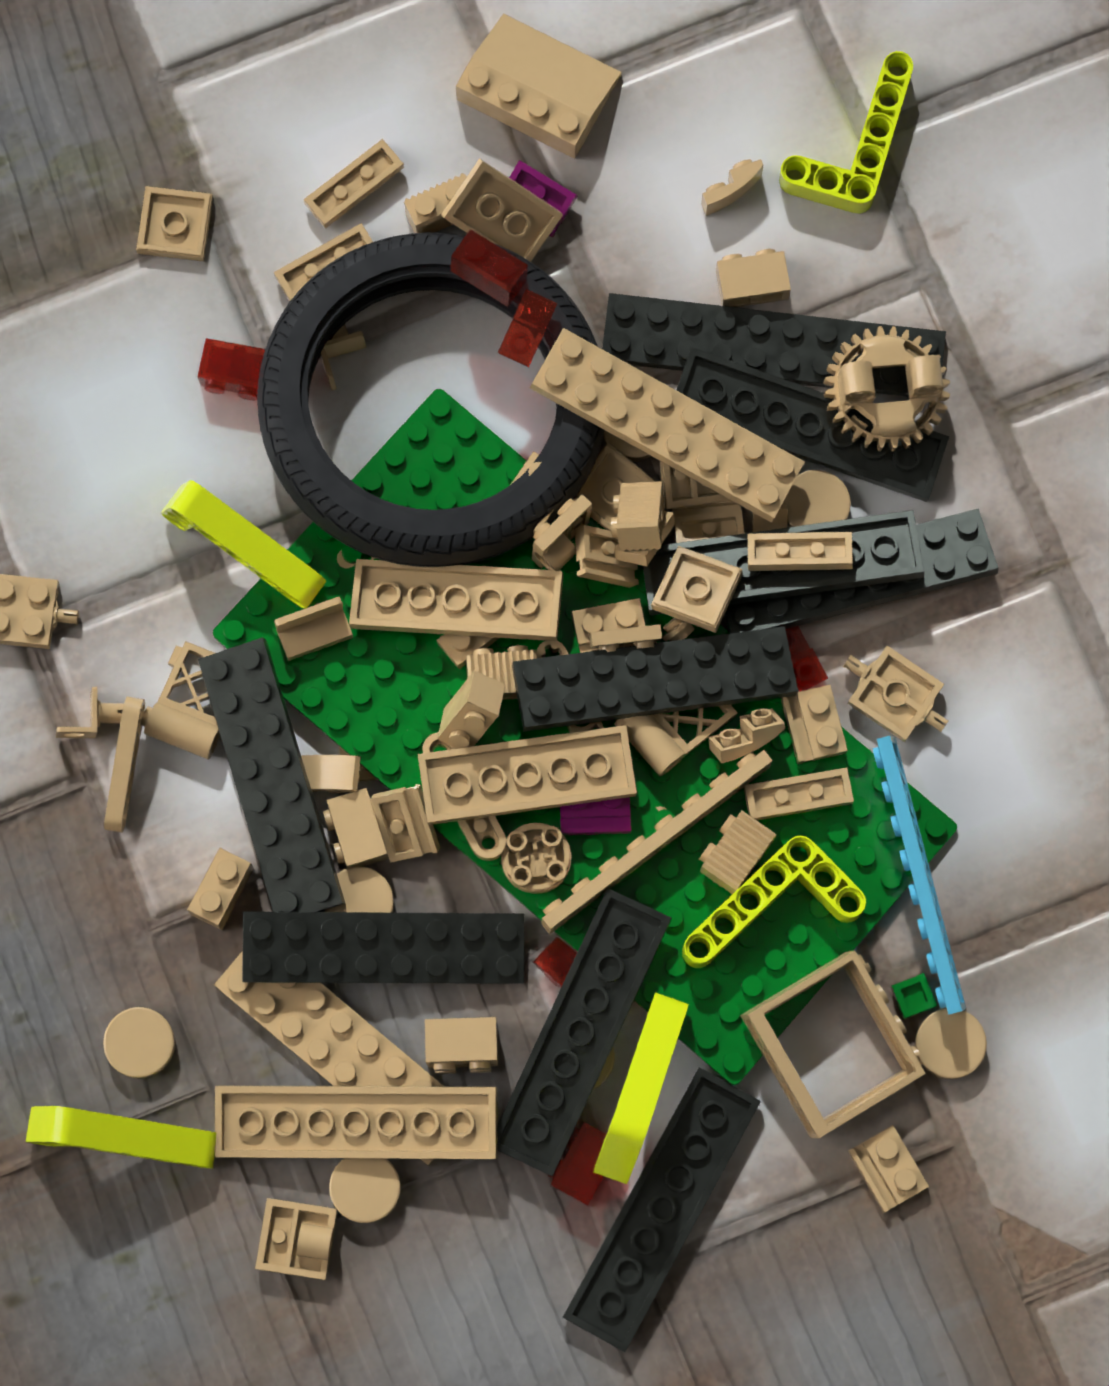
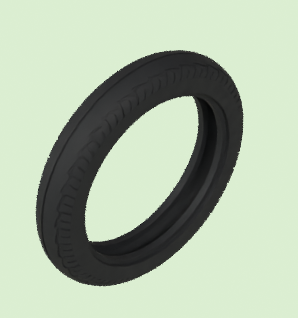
M411 233L384 238L356 248L325 266L296 293L277 321L263 355L257 390L258 419L268 458L281 484L297 506L326 533L361 553L391 563L418 567L467 565L496 557L532 539L534 528L544 517L551 513L547 520L551 524L559 517L557 512L562 505L571 498L574 500L594 467L605 430L556 403V417L550 436L542 452L534 461V463H542L530 476L528 468L520 478L504 490L480 502L463 507L428 510L397 505L368 493L345 476L327 455L316 435L311 421L308 402L313 373L321 356V351L327 341L331 340L346 322L372 304L403 293L430 290L464 294L498 308L510 316L529 334L540 349L544 359L548 356L563 328L597 346L596 340L583 314L562 287L538 266L511 250L485 240L451 233Z

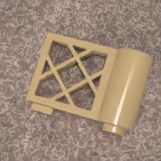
M185 641L183 647L176 645L168 662V665L173 667L158 702L155 703L153 708L147 706L145 709L142 726L145 727V735L209 760L220 738L216 718L204 713L200 704L210 699L208 693L197 697L191 681L203 677L201 670L188 675L184 663L189 653L201 658L215 653ZM182 670L184 677L178 679L179 674ZM187 683L193 699L182 703L168 699L173 688ZM196 705L198 710L193 709L190 706Z
M723 705L719 707L725 714L718 720L703 719V708L698 709L697 718L679 716V711L673 712V715L654 714L617 719L614 725H626L629 742L660 777L676 766L709 736L737 715V711L731 705ZM667 721L673 722V727ZM678 723L697 725L696 737L688 744L677 733ZM702 725L709 726L702 732Z

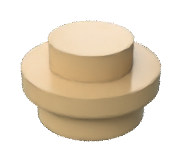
M673 618L663 627L666 633L662 638L665 642L668 640H683L695 628L688 622Z

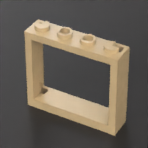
M856 951L845 952L740 1015L810 1138H821L926 1074L921 1066L923 1063L919 1058L920 1052L915 1046L910 1047L904 1036L907 1032L903 1022L897 1015L892 1016L886 1005L889 1003V999L885 991L879 984L875 986L868 974L871 972L869 963H865L861 954L857 955ZM844 968L902 1070L823 1118L764 1015Z

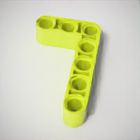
M895 51L887 55L883 62L851 170L803 156L793 155L785 159L781 165L779 184L784 192L852 213L861 214L871 208L913 71V61L908 54ZM891 67H900L904 70L905 74L895 76L890 73L889 69ZM890 97L896 104L887 107L881 104L880 99ZM876 127L881 128L887 135L875 137L870 130ZM871 158L875 160L877 166L866 168L861 164V160ZM791 170H797L803 174V178L792 180L786 173ZM825 179L831 180L836 187L831 190H825L819 185V182ZM855 189H862L866 191L868 197L857 199L851 192Z
M192 480L179 487L161 512L163 517L183 531L194 528L303 609L308 608L326 583L325 578Z
M795 836L781 847L688 936L682 949L683 959L686 964L693 968H703L708 965L796 880L837 920L844 923L853 922L858 919L865 909V895L811 839L805 836ZM802 847L806 850L808 859L804 862L795 861L790 855V849ZM771 870L778 871L783 877V883L778 886L770 885L765 879V873ZM827 872L832 877V885L821 887L815 881V874ZM745 894L753 895L758 900V907L753 910L745 909L740 903V897ZM842 897H851L857 903V910L851 913L844 911L840 906V899ZM719 918H726L733 924V931L729 934H722L717 931L714 923ZM694 942H701L708 948V955L704 958H696L691 954L689 946Z
M655 992L593 1173L624 1184L628 1183L645 1140L689 1004Z
M34 1106L30 1110L25 1142L53 1147H78L213 1169L216 1132L69 1107Z

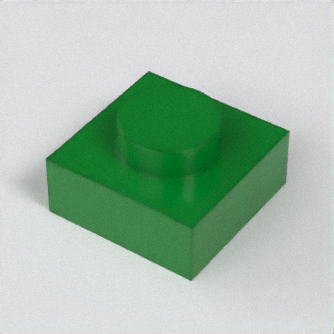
M924 973L890 987L903 1020L937 1007Z

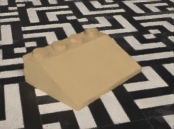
M503 13L471 57L456 84V97L458 101L575 159L622 72Z

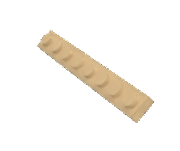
M765 750L758 755H755L753 752L746 755L736 764L739 768L729 777L726 773L718 776L709 784L711 790L704 796L700 797L698 793L693 795L682 805L684 811L674 818L671 814L667 815L654 826L656 829L655 833L647 839L641 835L626 847L629 851L619 860L614 856L599 867L601 874L591 881L586 877L571 889L573 895L564 902L558 898L543 910L545 916L541 921L542 926L549 935L603 895L607 888L611 889L744 788V785H748L769 769L772 759Z

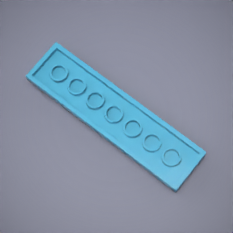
M890 735L878 738V747L873 748L874 758L877 767L885 770L887 781L882 782V788L886 802H893L896 815L891 816L892 827L895 836H902L905 849L899 852L904 871L911 870L914 884L908 885L913 905L920 904L923 918L917 919L921 937L923 940L929 939L932 952L927 953L926 956L931 974L938 973L941 985L935 988L938 1003L941 1009L947 1008L948 1015L961 1012L966 1009L896 737Z

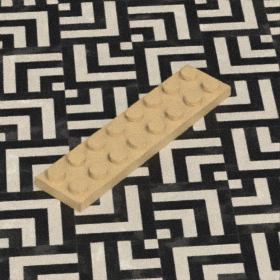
M565 328L562 329L530 386V389L770 522L776 517L805 461Z
M241 952L214 984L216 988L333 1086H443L322 983L242 982ZM434 1159L420 1160H422L427 1166H429Z
M215 1086V1157L497 1159V1087Z

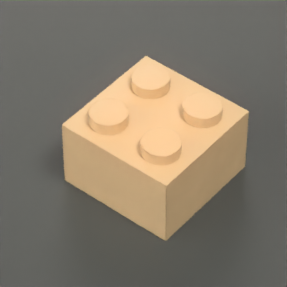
M496 1017L425 1019V1055L428 1068H434L435 1074H455L456 1067H469L470 1073L491 1072V1066H498Z

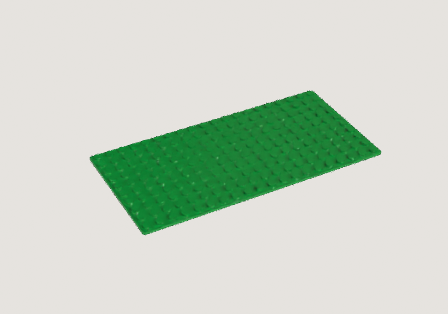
M436 389L351 481L368 493L397 505L428 510L451 509L480 502L510 486L527 460L444 390ZM590 517L587 526L605 529ZM312 522L287 550L326 580V583L308 607L340 597L349 623L356 564L350 568H343L337 562V555L342 550L343 559L350 564L356 563V559L372 560L371 556L348 547ZM574 537V538L571 540V542H572V543L575 545V547H576L575 537ZM534 538L496 557L467 564L470 566L548 570L545 567L541 569L532 561ZM576 554L559 570L563 572V586L557 641L564 645L568 654L580 653L571 615L572 611L640 598L645 626L661 625L662 636L666 633L663 627L674 618L666 614L650 616L642 565H638V570H635V579H638L639 584L630 588L578 577L577 571L580 570V562H576ZM260 578L214 628V638L226 649L262 637L265 638L283 697L287 702L351 756L361 757L360 765L389 790L403 787L410 788L417 784H420L422 788L418 754L423 753L422 748L427 737L439 732L445 706L468 679L466 665L458 669L438 645L437 639L444 634L351 629L353 638L288 661L277 634L274 620L303 610V608L293 603ZM691 624L695 629L685 639L730 634V632L721 624L716 633ZM499 638L488 648L493 649L494 653L508 652L507 648L524 645L528 646V651H537L539 645L545 640ZM662 638L660 641H656V642H657V643H660V642H665V641H664L663 638ZM550 649L545 650V657L560 655L559 652L552 653ZM780 698L730 704L737 711V715L711 736L720 734V732L726 729H741L740 716L751 714L756 709L772 708L784 721L785 729L770 742L753 751L755 755H758L765 750L772 759V763L769 769L749 784L847 768L854 802L844 806L757 820L774 832L776 837L744 883L790 839L795 836H805L811 839L865 895V909L858 919L849 923L840 922L796 880L708 965L703 968H693L686 964L682 956V949L686 939L732 895L700 872L703 862L699 858L711 842L717 845L724 835L719 830L731 814L734 817H737L741 811L748 814L743 788L611 888V890L672 918L634 1002L648 1013L656 992L689 1004L678 1040L731 1085H738L763 1056L740 1015L845 952L853 951L908 888V885L913 882L911 870L904 871L899 851L904 850L905 847L902 836L896 837L892 827L891 816L896 815L893 802H886L882 782L887 781L885 770L877 767L874 753L842 727L848 750L846 754L815 761L811 760L797 765ZM518 699L502 700L499 716L474 746L570 732L567 726L523 732ZM719 706L703 708V719L718 720L725 714ZM698 709L679 711V716L697 718ZM670 712V713H662V714H670V715H673V712ZM616 720L601 721L604 728L616 727L614 725ZM667 721L673 727V722ZM589 723L579 724V725H576V726L584 727V726L588 725ZM678 723L677 733L688 744L696 737L697 725ZM702 725V732L709 726ZM707 738L670 771L659 777L629 742L637 791L636 796L630 797L631 833L564 835L571 850L570 870L565 880L558 887L546 893H527L512 885L503 872L501 856L491 861L478 858L472 851L457 821L433 824L435 830L542 921V918L545 916L543 910L558 898L564 902L572 896L573 892L571 889L586 877L591 881L601 874L599 870L601 865L614 856L619 860L629 852L626 847L641 835L647 839L656 832L654 826L667 815L671 814L674 818L684 811L682 805L693 795L698 793L700 797L704 796L711 790L709 784L723 773H726L729 777L739 769L736 764L745 756L721 763L709 749V740ZM437 747L434 750V752L443 751L446 749L443 747ZM908 783L929 863L956 832L957 824ZM661 806L665 807L666 809L659 811L656 807ZM560 807L495 816L506 839L512 831L529 823H543L557 827L561 831ZM486 838L482 841V846L485 849H491L495 846V841L491 838ZM802 847L790 849V855L795 861L804 862L808 859V854ZM771 870L765 873V879L770 885L778 886L783 883V877L778 871ZM827 872L815 874V881L821 887L832 885V877ZM604 894L554 931L577 952ZM745 894L740 897V903L745 909L753 910L758 907V900L753 895ZM842 897L839 903L844 911L851 913L857 910V903L851 897ZM719 918L714 923L717 931L722 934H729L733 931V924L726 918ZM694 942L689 946L691 954L696 958H704L708 955V948L701 942ZM831 976L764 1015L777 1038H779Z

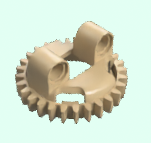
M878 326L876 336H873L867 328L863 332L864 340H861L859 336L854 334L851 337L853 347L843 342L840 349L844 355L837 352L833 354L832 360L838 365L829 364L826 369L833 376L825 377L824 385L833 388L824 392V398L834 399L828 404L827 411L838 410V413L833 418V423L843 420L845 425L841 433L844 434L852 429L854 431L852 442H855L862 436L865 438V448H868L872 441H877V450L881 451L885 442H889L890 449L893 452L897 449L898 441H901L904 448L907 449L911 445L910 437L918 444L923 440L921 431L929 436L933 432L930 423L939 425L942 419L936 413L943 414L947 410V406L940 401H947L950 397V393L943 391V388L950 384V380L942 379V375L946 372L947 368L941 367L940 354L928 355L932 345L929 344L923 349L919 346L921 336L916 337L912 342L908 340L909 330L907 329L899 337L894 326H892L888 335L884 334L882 326ZM862 354L856 361L852 362L858 355ZM905 366L909 400L873 403L876 395L872 368ZM929 402L928 409H925L924 413L920 416V418L916 420L915 423V416H917L923 409L925 404ZM850 409L858 410L865 418L872 422L873 429L871 432L865 431L867 424L863 423L855 415L851 418L847 415Z

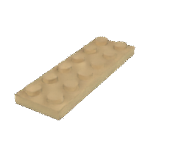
M356 559L349 626L351 629L557 641L563 572L470 565L418 567L400 565L383 560Z
M626 725L418 754L427 825L637 795Z

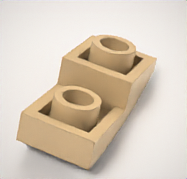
M751 159L740 161L733 166V169L729 170V184L725 185V183L721 182L708 187L706 192L702 193L701 201L705 215L707 216L727 207L747 193L762 176V160L752 162Z
M772 708L756 709L751 714L740 716L741 729H726L720 732V734L709 736V749L721 763L738 759L759 749L777 737L785 729V723Z
M351 755L301 756L312 792L343 793L357 791L361 757Z

